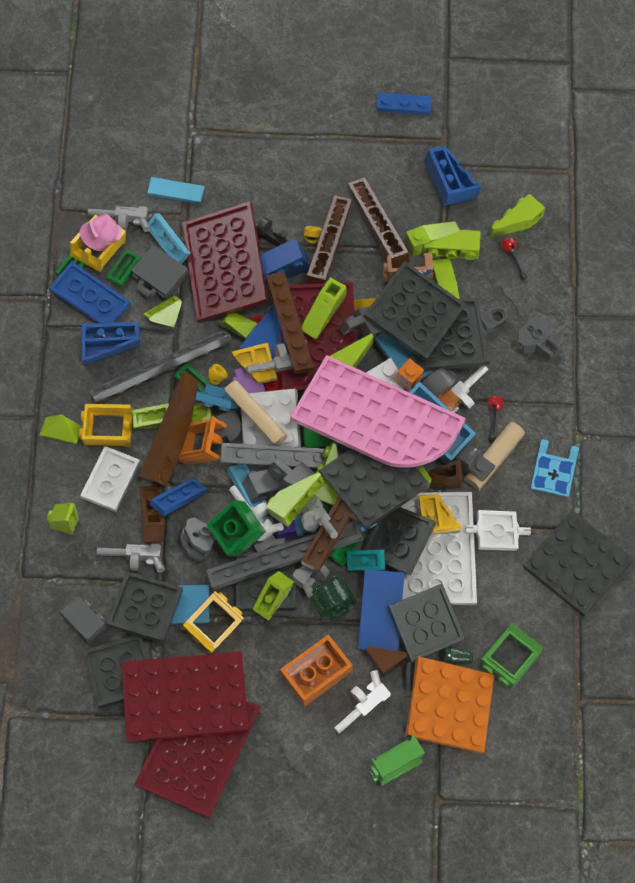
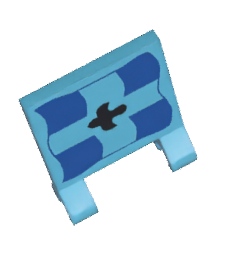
M542 439L531 489L569 497L579 447L572 446L569 459L546 454L549 441Z

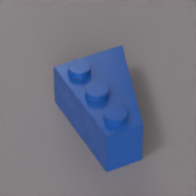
M442 146L428 149L424 163L443 206L477 199L482 186L474 182L470 177L471 174L459 165V161L447 147Z
M296 239L261 254L265 283L266 275L284 272L287 279L308 272L311 265L307 252Z
M139 322L82 324V361L84 366L140 346Z

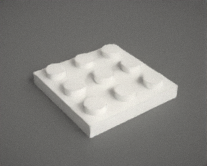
M297 389L249 393L288 435L280 446L301 447L299 424L290 420V416L298 404ZM241 409L243 444L276 446Z

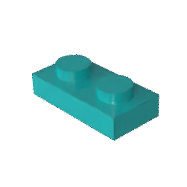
M384 550L347 551L348 571L365 569L384 570Z

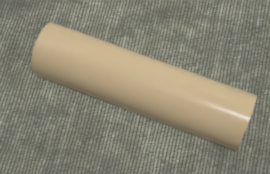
M237 380L224 388L227 394L273 444L280 446L286 440L288 435Z
M509 422L482 455L495 465V469L483 482L470 472L464 477V481L480 491L524 437V430L518 424Z

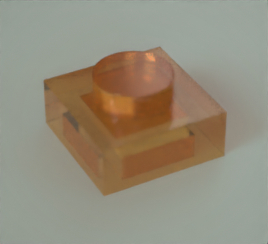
M447 388L437 397L451 411L462 403L461 399L450 388Z

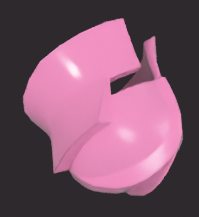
M103 214L95 217L91 222L83 224L80 229V236L89 248L104 251L112 242L119 241L121 228L108 214Z

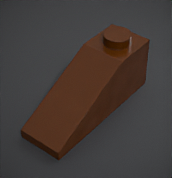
M140 486L143 542H163L164 517L150 505L151 499L160 495L159 486Z

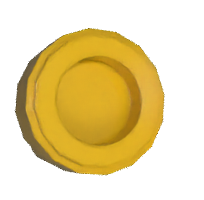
M306 226L304 229V240L310 244H317L322 229L316 226ZM308 236H309V237H316L317 239L312 240V239L308 238Z
M214 364L209 369L208 378L213 385L220 384L228 377L226 370L219 364Z

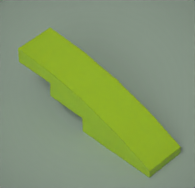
M169 403L132 410L134 429H159ZM202 403L194 405L190 423L212 419V407L204 406Z

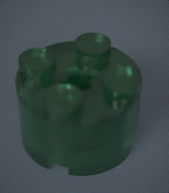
M339 576L333 577L327 584L319 585L312 590L311 603L323 622H326V619L333 622L342 618L350 612L348 608L351 605L355 606L357 603V599L346 582L340 579Z

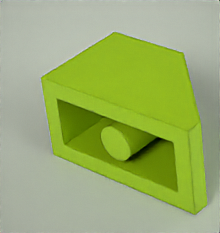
M55 504L53 510H50L47 516L50 529L73 535L79 519L75 504Z
M276 572L268 578L253 610L267 620H270L288 596L294 581L281 572Z

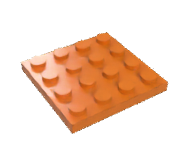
M423 657L416 658L405 736L411 738L412 734H414L416 739L479 754L484 753L494 674L490 675L489 673Z

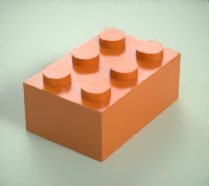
M328 634L280 669V676L305 707L351 674L353 665Z

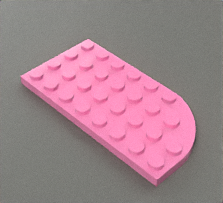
M326 355L290 416V420L393 467H416L438 459L453 445L466 419Z

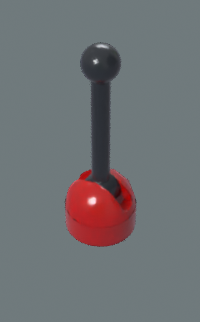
M508 238L502 241L500 245L504 252L511 253L520 272V278L525 280L527 274L523 272L514 253L517 246L514 238Z
M496 396L488 398V408L493 411L491 434L488 437L490 442L496 440L494 436L496 412L503 406V398Z

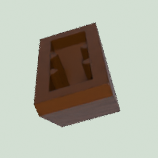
M458 459L431 469L430 488L460 489L462 481L461 460Z
M371 646L367 647V657L383 678L406 663V652Z

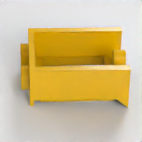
M121 228L119 241L112 242L98 258L92 256V251L89 248H86L84 251L81 250L85 243L81 239L79 232L70 242V256L101 272L108 260L125 244L126 231Z
M85 404V410L81 411L83 428H80L79 438L83 441L85 447L125 446L131 448L133 425L131 405ZM94 416L123 417L122 436H92Z
M216 591L180 628L182 631L186 629L193 636L192 639L197 644L201 643L208 650L207 654H211L244 619L241 616L242 612L235 606L231 607L227 603L228 599L222 593H217ZM213 600L235 620L215 643L192 623Z

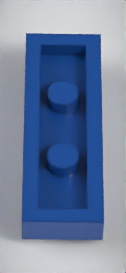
M378 92L377 111L430 115L432 96Z
M193 477L151 499L150 505L162 516H165L205 495L207 488Z

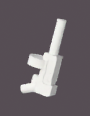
M481 366L464 383L459 381L444 397L441 396L439 400L453 413L458 411L459 408L455 405L459 401L466 408L470 409L475 403L467 395L470 392L469 388L488 371V368Z
M232 486L229 489L236 500L247 503L236 486ZM266 502L256 507L249 506L266 531L257 540L263 542L274 532L284 529L282 523L273 525L270 519L263 520V517L269 514Z
M378 670L370 672L372 682L367 686V689L371 692L367 696L357 686L350 691V694L358 704L354 706L355 710L334 727L338 734L360 715L362 717L365 716L377 704L385 701L390 696V692L380 682Z

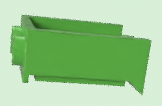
M511 623L481 659L480 665L484 672L490 675L494 674L502 686H508L512 689L540 656L543 647ZM509 636H512L523 647L532 652L514 675L491 658Z
M412 734L411 741L406 740L376 757V760L371 759V771L369 774L375 783L378 782L380 786H383L423 763L420 757L425 752L414 734Z

